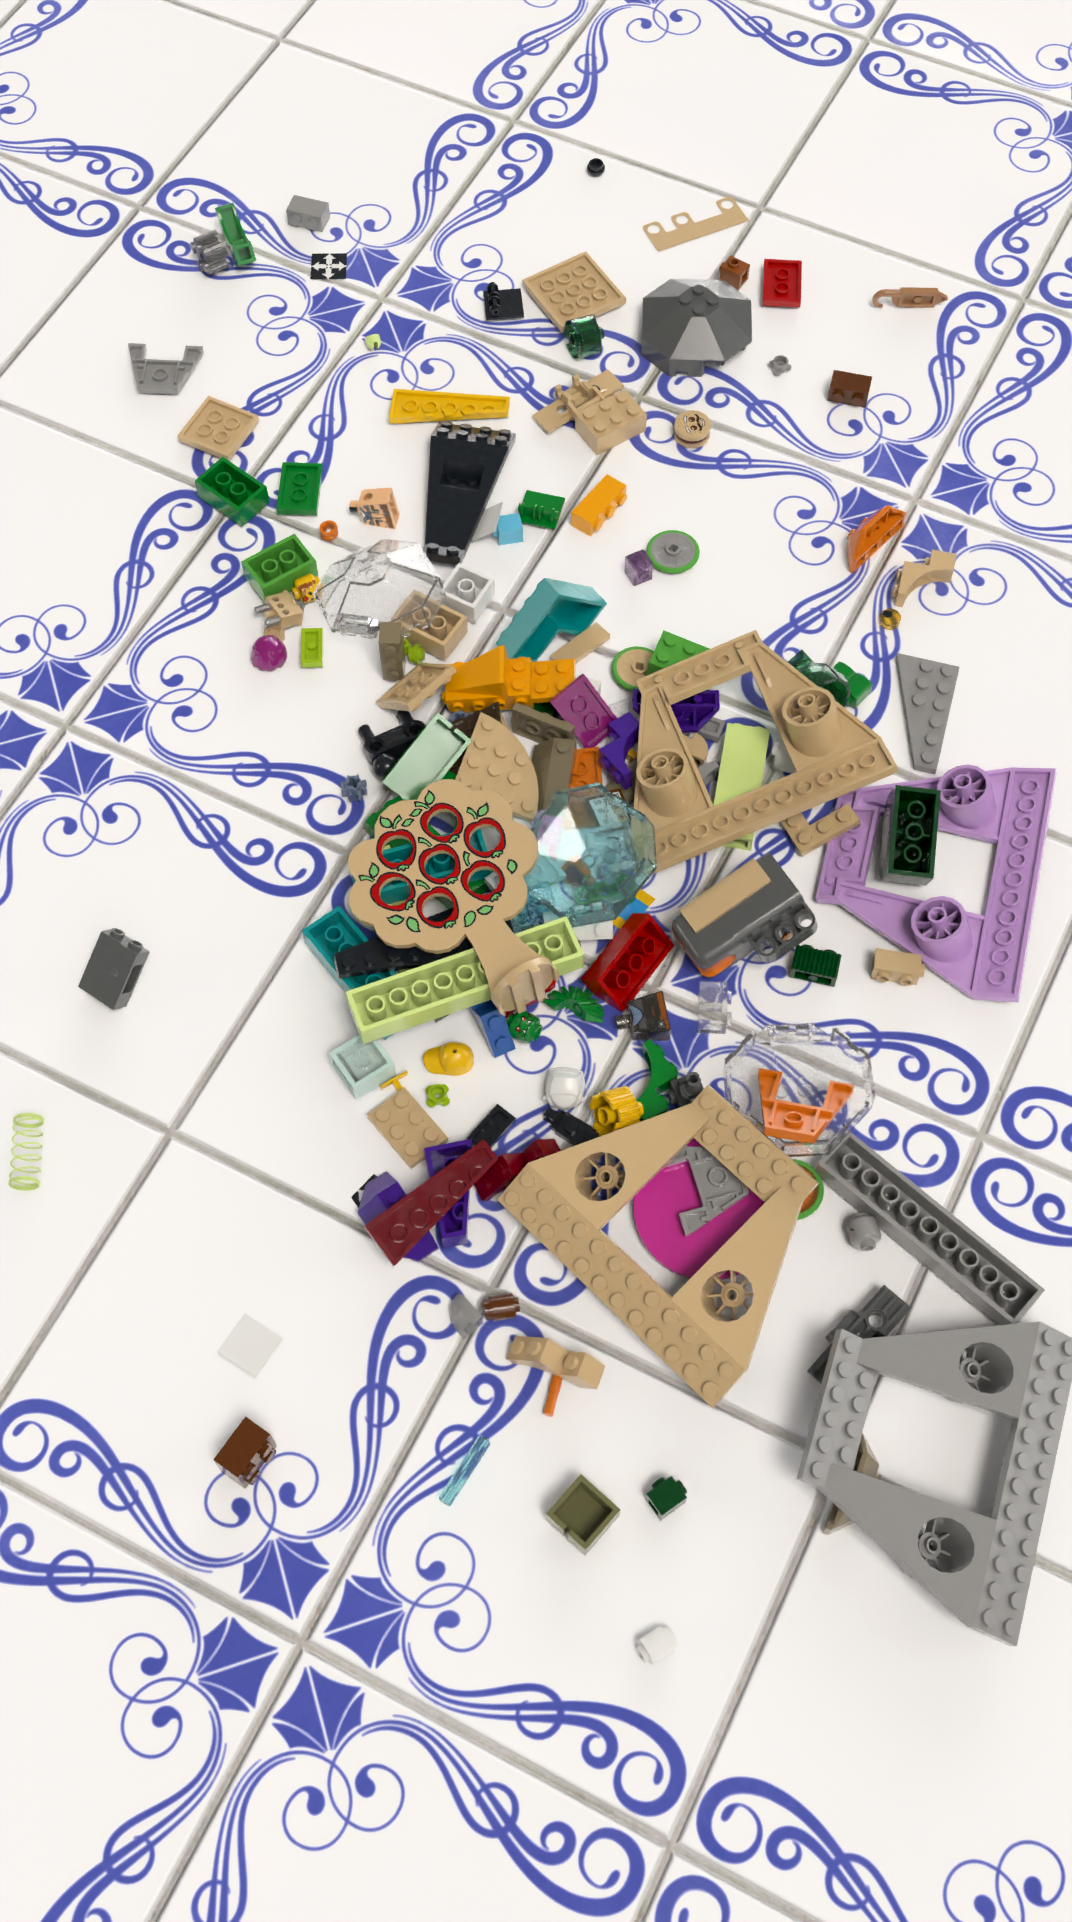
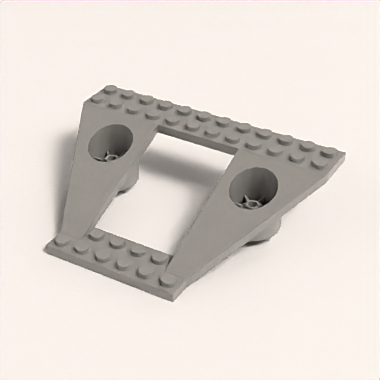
M1040 1321L865 1339L842 1328L837 1329L796 1478L819 1489L895 1560L902 1572L911 1578H915L963 1624L1008 1646H1017L1047 1504L1072 1383V1337ZM877 1373L943 1395L952 1402L966 1403L1012 1419L991 1518L853 1471Z

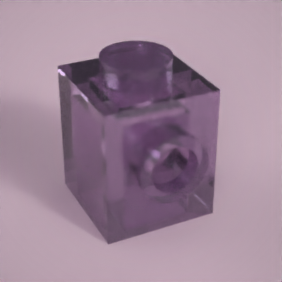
M644 549L625 556L624 572L633 586L652 579L653 562Z

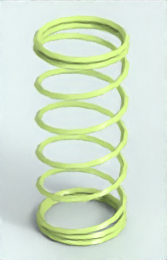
M20 1113L13 1117L14 1124L12 1128L16 1133L12 1136L11 1140L16 1145L11 1148V1153L15 1157L10 1161V1165L14 1170L9 1173L10 1180L8 1185L15 1190L30 1191L40 1187L41 1182L35 1177H11L14 1171L31 1174L41 1172V1169L35 1166L16 1168L12 1165L13 1160L17 1158L24 1161H39L42 1159L37 1154L17 1156L13 1153V1149L17 1146L26 1149H40L43 1147L38 1142L18 1144L14 1141V1137L18 1134L26 1137L43 1136L44 1133L39 1130H23L18 1132L15 1129V1125L23 1128L42 1126L45 1119L39 1114ZM22 1117H33V1118H24V1119H20V1120L16 1121V1119L22 1118ZM25 1120L41 1121L39 1123L34 1124L21 1123V1121ZM24 1132H38V1133H41V1134H40V1135H27V1134H23V1133H24ZM24 1144H37V1145H40V1146H39V1147H27V1146H22V1145H24ZM35 1156L39 1157V1159H26L21 1157ZM31 1168L38 1169V1171H24L20 1169ZM25 1180V1181H32V1182H35V1183H32V1184H31V1183H23V1182H19V1181ZM12 1182H15V1183H18V1184H21V1185H27V1186L14 1185V1184H12Z

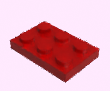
M764 259L762 306L800 308L802 261Z

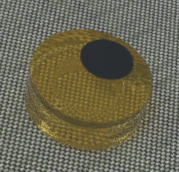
M895 609L883 610L879 618L880 625L887 630L896 629L901 621V615Z

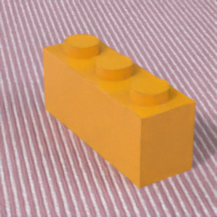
M607 474L571 512V526L591 537L595 531L601 529L607 518H611L615 510L625 503L627 499V485Z

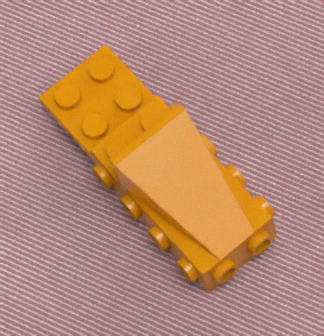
M500 645L469 662L450 664L454 666L457 672L445 684V691L442 692L443 704L447 705L450 713L459 710L465 713H472L491 706L495 702H499L500 710H511L515 703L534 708V703L549 702L576 679L575 659L532 662L531 657L509 659L505 645Z

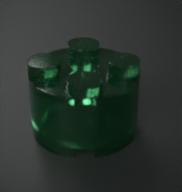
M594 314L565 322L564 336L568 337L569 344H566L572 358L580 359L602 353L601 339H604V331L602 327L598 326Z

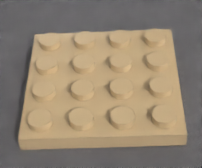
M586 251L522 280V286L561 333L626 304V297Z

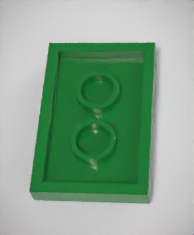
M282 463L276 507L277 514L317 516L323 474L322 463Z

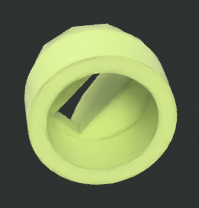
M379 334L365 337L366 345L370 350H374V346L376 349L380 347L381 339Z

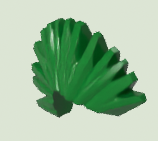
M563 986L560 987L561 992L553 990L552 993L548 994L551 999L543 1000L554 1011L566 1007L583 1021L603 1023V1019H601L604 1017L603 1006L597 1004L599 1002L598 998L591 999L594 996L592 992L588 993L589 990L582 992L583 987L578 990V986L574 989L573 986H570L568 992Z

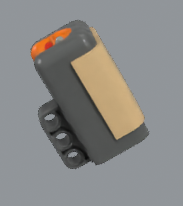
M767 853L757 861L754 858L707 889L679 909L680 914L672 922V931L679 944L699 972L707 978L717 977L753 950L763 962L772 963L811 937L818 928L814 913L805 903L799 890L770 853ZM805 919L812 921L807 927L800 925ZM785 933L793 934L789 940L781 939ZM772 946L773 950L770 953H762L764 947Z

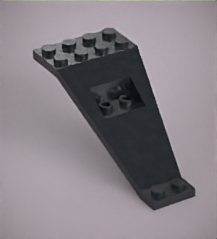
M450 421L438 423L430 439L425 545L420 552V560L452 565L462 563L508 454L516 441V433H511L507 429L492 430L486 426L476 428L470 424L455 425Z

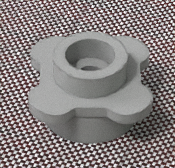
M777 355L769 362V367L773 368L776 375H781L792 368L788 364V358L783 355Z

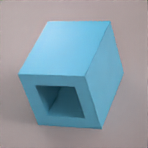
M519 513L499 516L496 531L493 532L494 538H498L499 546L523 542V526Z

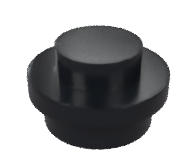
M594 158L589 161L587 171L593 176H599L604 173L605 165L601 159Z

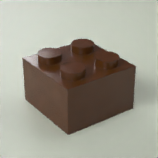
M245 1416L213 1461L223 1474L246 1489L249 1484L253 1485L260 1476L259 1470L265 1462L268 1464L276 1454L275 1448L277 1445L270 1433Z

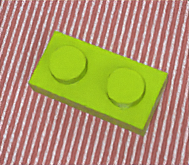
M301 628L302 668L323 667V628Z

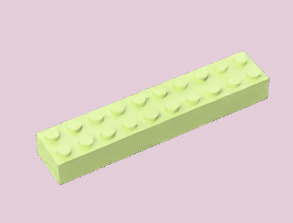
M567 916L515 934L536 953L550 959L558 970L559 976L584 967V953ZM474 948L346 991V998L362 1043L365 1044L491 1000V992L482 964Z

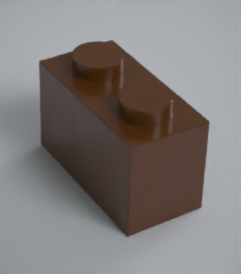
M834 370L827 401L866 408L872 376Z

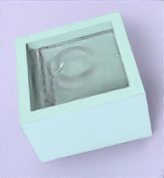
M357 1035L329 1052L333 1067L356 1100L396 1076L395 1065L378 1040L363 1044L360 1035Z

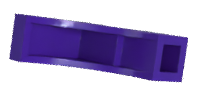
M630 712L608 723V739L610 743L599 749L600 759L598 760L601 768L604 771L607 770L614 782L620 784L625 790L632 786V773L627 767L625 760L630 749L638 742L640 723Z

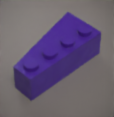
M472 1139L424 1148L429 1179L472 1148ZM470 1189L438 1221L443 1249L464 1245L468 1242Z

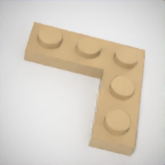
M849 803L809 825L802 813L780 821L802 857L861 824Z

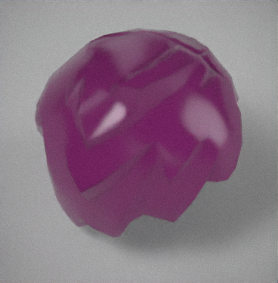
M273 635L261 636L252 646L250 660L252 665L258 667L259 670L271 672L284 665L288 652L286 646L279 638Z

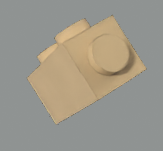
M876 948L872 960L871 979H877L879 982H897L904 986L917 985L919 977L923 978L925 972V964H921L922 955Z

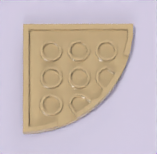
M481 712L470 738L472 741L467 746L455 780L464 783L471 791L489 790L497 792L506 798L512 808L513 816L533 823L538 807L539 788L532 761L524 746L509 729L494 718Z

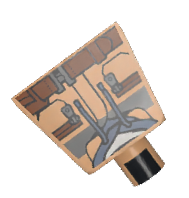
M392 488L364 489L361 491L359 501L351 500L349 504L350 512L360 513L365 525L396 529L400 512Z

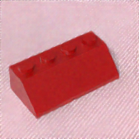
M632 913L581 980L596 997L618 1011L624 1012L674 947V944L650 914Z

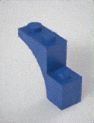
M492 1000L469 1007L482 1030L494 1058L516 1049L505 1017L500 1014Z

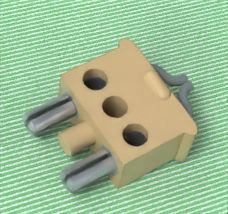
M284 590L281 593L265 597V604L255 606L254 611L256 614L264 612V617L266 618L264 625L266 627L277 625L282 630L302 625L305 604L293 599L290 593Z

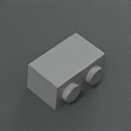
M293 195L286 209L288 224L323 232L330 219L329 202Z

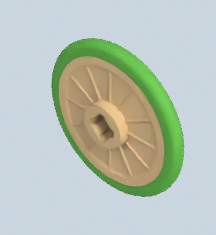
M640 646L628 647L620 651L612 662V674L616 682L633 692V689H639L635 680L645 677L654 651Z

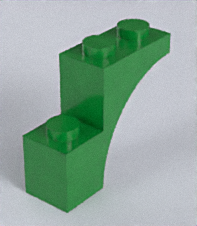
M234 203L216 207L215 211L226 246L230 247L235 266L256 261L251 241L248 240L243 231Z
M651 1039L644 1042L642 1054L650 1070V1081L643 1094L636 1100L642 1103L644 1114L639 1119L640 1122L668 1112V1101L661 1093L669 1089L670 1081L678 1078L676 1066L672 1062L669 1063L661 1046L659 1044L655 1045Z

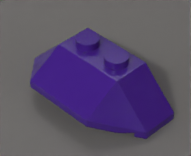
M633 689V710L640 716L641 693L639 689ZM705 690L670 705L682 732L698 733L719 711V690Z
M386 1171L365 1185L357 1214L363 1223L367 1225L407 1194L398 1181ZM429 1231L403 1258L419 1262L438 1250L439 1248L431 1232Z

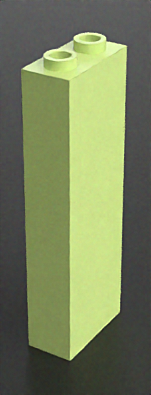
M727 723L714 806L762 786L770 729L760 726H745L739 723ZM754 832L722 846L751 851Z

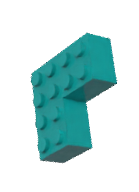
M543 578L537 584L532 595L525 600L520 611L514 615L509 626L500 634V638L495 644L497 646L505 645L509 659L531 657L532 662H536L558 632L579 635L591 626L607 603L593 587Z

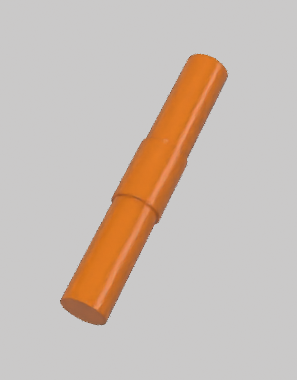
M552 1374L543 1412L544 1415L553 1417L563 1378Z

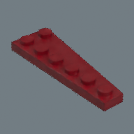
M483 1139L373 1219L364 1228L394 1267L499 1158Z

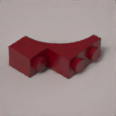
M536 1139L521 1153L501 1154L493 1166L474 1184L481 1200L489 1201L506 1189L527 1163L561 1151L555 1139Z

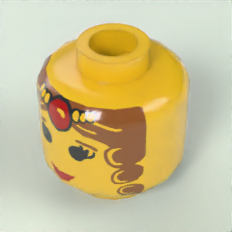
M306 574L294 580V588H291L295 600L299 599L304 604L320 599L321 592L324 591L319 577H314L313 574Z

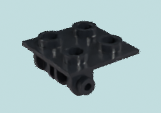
M490 282L487 286V291H483L486 320L523 318L524 310L521 288L498 290V285L495 282Z

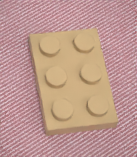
M405 1087L367 1114V1119L410 1169H413L426 1159L424 1148L446 1144L449 1141L446 1134Z

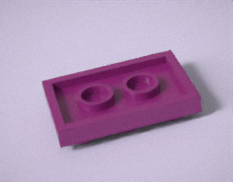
M583 673L549 701L563 720L575 726V736L584 748L595 747L604 740L609 733L608 723L617 719Z

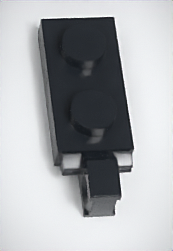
M548 1107L544 1113V1120L552 1125L550 1129L555 1132V1135L574 1146L600 1137L599 1133H596V1129H593L594 1127L568 1112L566 1113L562 1110L559 1113Z

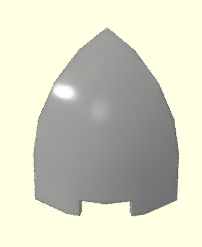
M458 1293L452 1299L449 1308V1318L454 1329L465 1339L483 1324V1318L476 1308L462 1294Z

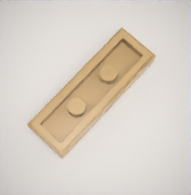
M595 622L551 654L550 660L575 659L577 664L607 642L611 634Z

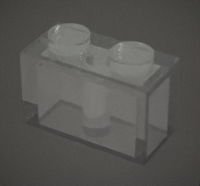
M699 982L697 1033L725 1034L726 1027L731 1026L732 1013L727 1012V1005H731L732 991H727L728 982Z

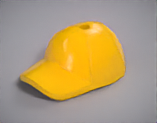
M455 1041L428 1049L424 1053L423 1060L425 1068L432 1074L459 1076L467 1074L472 1069L474 1054L468 1045Z

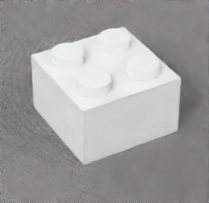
M458 563L439 589L438 602L467 616V620L475 624L495 596V579Z

